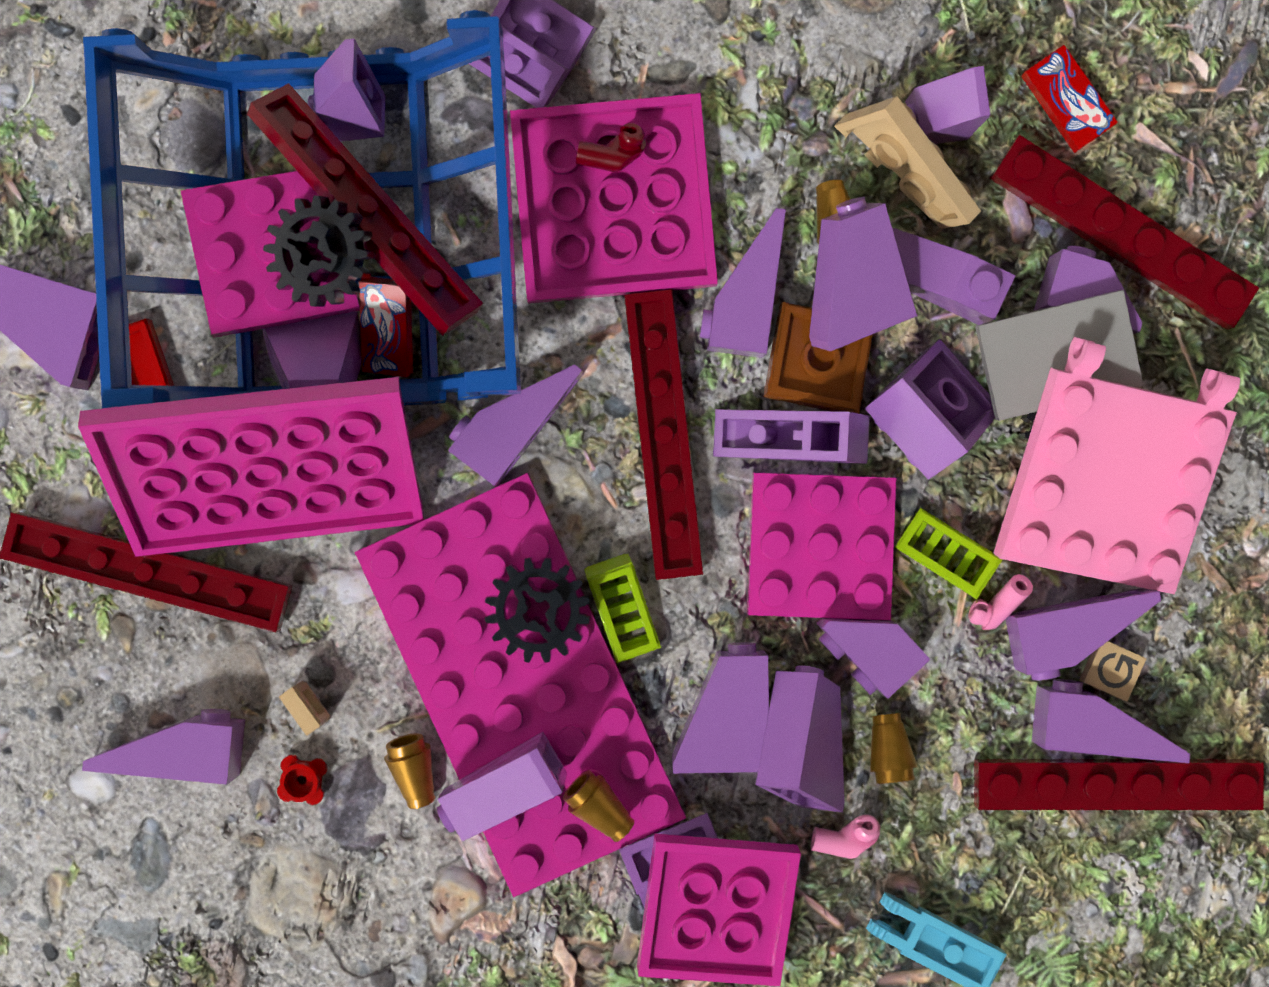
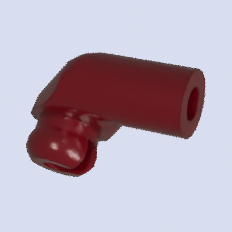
M628 123L620 128L621 133L606 145L580 140L576 164L611 172L622 171L642 155L646 146L645 133L639 125Z

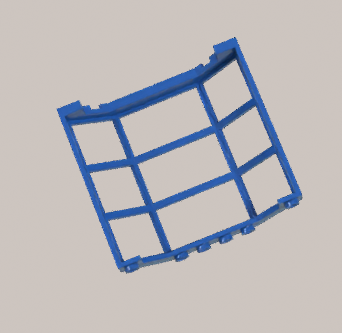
M466 11L459 15L460 18L447 19L449 37L411 53H404L403 49L397 47H383L377 49L375 54L364 55L379 85L408 84L412 171L375 172L369 174L381 188L413 187L415 226L431 245L429 185L496 165L500 256L452 268L464 282L501 274L506 367L438 377L436 328L419 310L423 378L399 380L404 406L446 403V393L458 392V401L488 398V395L521 394L504 40L499 16L490 17V14L485 11ZM105 29L101 32L102 36L83 37L102 409L283 389L281 385L255 387L252 331L236 334L238 387L132 385L127 291L203 296L200 280L126 275L122 182L186 190L245 180L240 92L276 90L288 83L294 89L314 88L315 73L335 50L329 51L328 57L309 58V55L306 53L285 52L280 54V59L262 60L257 55L239 54L233 56L230 62H213L152 50L132 31L126 29ZM490 56L495 146L428 167L424 81ZM116 72L223 91L228 178L122 165L120 160ZM377 276L378 278L392 279L390 276ZM357 278V279L355 280V282L358 284V286H359V280H361L362 278Z

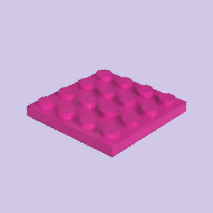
M701 93L510 110L528 304L670 289L673 291L717 287L718 280ZM628 123L639 125L645 133L646 146L642 155L622 171L611 172L576 164L580 140L606 145L621 133L620 128Z

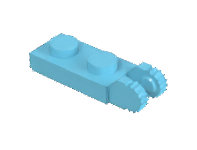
M884 892L879 903L889 912L911 922L904 935H902L885 922L870 919L866 929L871 934L896 947L900 954L964 987L991 986L1007 955L1003 949L920 906L916 909L908 902Z

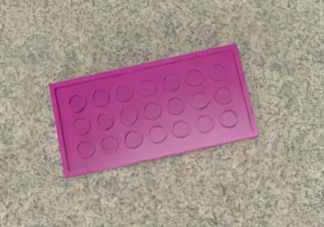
M529 473L355 552L458 779H462L541 732H544L567 771L561 794L483 831L513 898L686 819V814L589 604L580 607L581 613L590 616L589 624H577L575 627L582 633V640L577 642L568 638L566 642L570 650L569 654L564 656L557 648L552 649L551 661L548 663L543 661L540 652H535L529 663L524 662V650L517 648L509 656L506 654V650L510 642L506 638L495 642L492 639L493 635L500 628L498 623L490 624L485 622V617L496 612V607L485 603V599L487 596L499 595L500 593L492 583L495 578L498 577L506 581L510 579L506 567L513 564L520 572L524 571L525 558L532 557L536 568H541L545 558L550 557L553 564L552 570L558 572L560 568L567 564L570 566L566 578L570 582L577 579ZM529 578L537 588L552 590L558 586L556 582L547 578ZM581 587L576 590L578 596H585ZM513 589L506 603L507 619L516 613L519 601ZM533 597L529 598L531 607L526 612L531 619L539 616L542 621L547 622L548 619L545 613L550 607L549 603L546 600L538 603ZM569 600L561 605L558 611L557 619L563 630L568 625L571 607ZM525 629L519 633L521 637L531 641H547L540 632ZM588 770L595 776L602 775L635 821L630 832L618 842H614L610 837L568 811L569 805L563 800V796L571 783Z

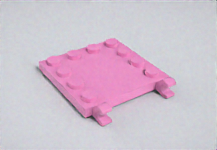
M1074 337L1069 347L1065 369L1050 368L993 553L1004 560L1175 594L1237 413L1224 407L1236 396L1241 378L1207 368L1201 380L1197 401L1098 379L1091 376L1100 367L1105 356L1106 346Z

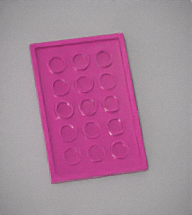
M399 377L80 411L78 428L135 557L414 525L424 520L423 504Z

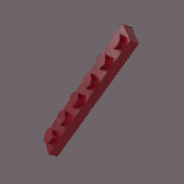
M289 83L250 103L247 115L319 196L328 197L330 204L334 200L347 203L346 214L353 212L363 216L361 223L357 227L358 230L370 231L373 234L370 240L364 242V248L376 253L374 259L442 336L478 313L484 303Z
M1018 135L1013 140L989 178L1226 330L1235 328L1259 290L1258 286L1021 135Z
M672 289L625 294L624 299L656 580L703 575Z
M22 512L10 513L0 551V559L275 633L281 631L293 585L175 553L135 557L129 541Z
M974 759V806L978 810H1264V763L1256 759H1190L1189 763L1149 759Z

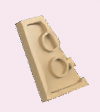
M898 96L847 113L834 125L845 137L853 132L867 145L870 150L865 156L877 168L882 164L886 168L893 170L901 178L899 183L900 190L941 229L970 224L981 212L971 198L969 188L955 176L944 161L940 148L928 139L917 124L913 111L906 104L902 103Z

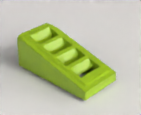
M921 507L895 546L896 549L976 600L1003 561V559H1000L990 550ZM929 524L935 528V531L922 551L919 552L913 546ZM946 535L952 540L939 560L935 562L929 557L942 537ZM961 545L968 551L954 573H952L946 567ZM976 556L985 561L972 581L968 583L962 578Z
M622 554L586 567L584 571L616 663L661 648L629 554ZM624 575L627 577V579L600 588L599 584ZM630 591L633 594L632 598L609 606L606 605L605 600ZM635 610L639 612V616L616 624L612 623V618ZM644 627L646 634L619 643L617 636Z

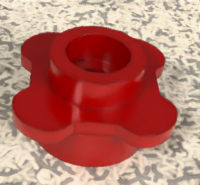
M293 754L286 756L280 764L283 773L280 777V785L277 788L279 798L285 802L306 801L309 805L320 803L325 795L321 786L322 778L328 771L326 762L321 758L307 761L300 760ZM299 776L306 777L307 781L305 784L299 783Z

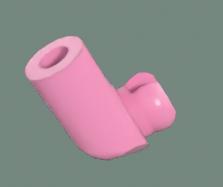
M1014 575L989 603L982 599L974 601L968 614L970 622L975 625H981L982 630L996 629L1032 593L1033 585L1031 581L1024 575Z
M864 814L852 820L838 832L815 827L811 839V851L848 859L856 858L879 839L880 824L874 816Z

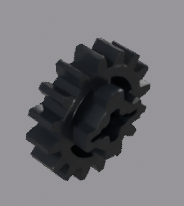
M315 195L312 203L308 199L297 198L294 200L296 212L281 208L278 213L284 222L282 226L269 225L267 228L276 237L275 244H267L263 247V251L275 254V261L266 267L267 272L281 273L282 277L279 279L276 287L279 290L293 289L291 300L294 302H306L309 299L310 306L325 307L327 300L331 305L343 304V292L348 295H358L361 291L355 280L357 278H370L372 275L368 269L363 267L364 260L374 259L376 256L375 252L364 250V242L370 240L373 234L370 231L358 230L357 227L361 223L363 216L353 212L346 214L348 204L343 201L334 200L330 204L328 197ZM320 218L319 221L312 222L310 229L300 230L309 221ZM308 243L318 244L317 248L320 251L324 252L323 255L330 258L331 261L321 260L322 255L316 252V248L310 246ZM333 272L340 274L332 282L319 286L320 282H326L329 274Z
M532 557L525 558V570L521 572L513 564L509 565L506 569L510 579L506 581L497 577L492 582L500 591L499 595H490L485 599V603L496 607V612L485 617V622L490 624L498 623L500 628L493 635L492 639L495 642L506 638L510 642L506 650V654L509 656L517 648L523 649L524 662L527 663L531 661L535 652L541 653L545 663L551 661L552 649L557 648L564 656L569 654L570 650L566 640L570 638L573 641L580 642L583 635L575 627L577 624H589L590 616L580 612V607L590 603V596H578L576 592L584 581L582 578L570 582L566 578L570 566L567 564L560 568L558 572L552 570L553 564L550 557L545 558L541 568H536ZM529 578H547L556 582L558 586L552 590L537 588ZM513 589L519 601L516 613L507 619L506 603ZM533 597L538 603L544 600L549 603L550 607L545 613L548 619L547 622L542 621L539 616L531 619L526 612L531 607L529 598ZM569 600L571 614L568 625L563 630L557 616L559 607ZM525 629L540 632L547 641H531L521 637L519 633Z

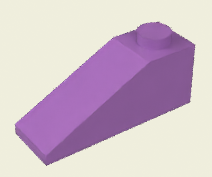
M775 209L716 296L712 310L703 309L700 338L708 339L707 351L763 358L767 354L786 209Z
M892 227L912 294L977 325L995 320L1016 275L972 254Z
M574 364L521 390V394H513L478 411L472 419L465 415L449 436L454 443L448 451L492 485L499 486L584 375L583 371Z
M715 409L713 457L867 464L870 416L853 412Z
M1138 588L1013 612L1005 621L1015 670L1031 675L1032 680H1047L1061 676L1060 669L1079 664L1160 602V591Z
M1053 679L1052 687L1037 685L1031 741L1044 750L1180 763L1190 762V753L1099 696L1082 690V682Z
M203 709L201 710V715L191 717L84 760L82 771L227 785L240 776L245 719L230 718L231 711Z

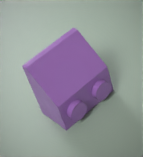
M940 339L892 380L864 408L872 416L876 425L889 435L905 453L908 461L917 467L928 480L966 454L995 419L989 393Z

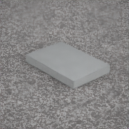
M1117 290L975 325L995 420L1001 421L1037 412L1050 368L1065 369L1069 347L1074 337L1106 346L1104 359L1091 377L1133 387L1144 386L1124 290Z

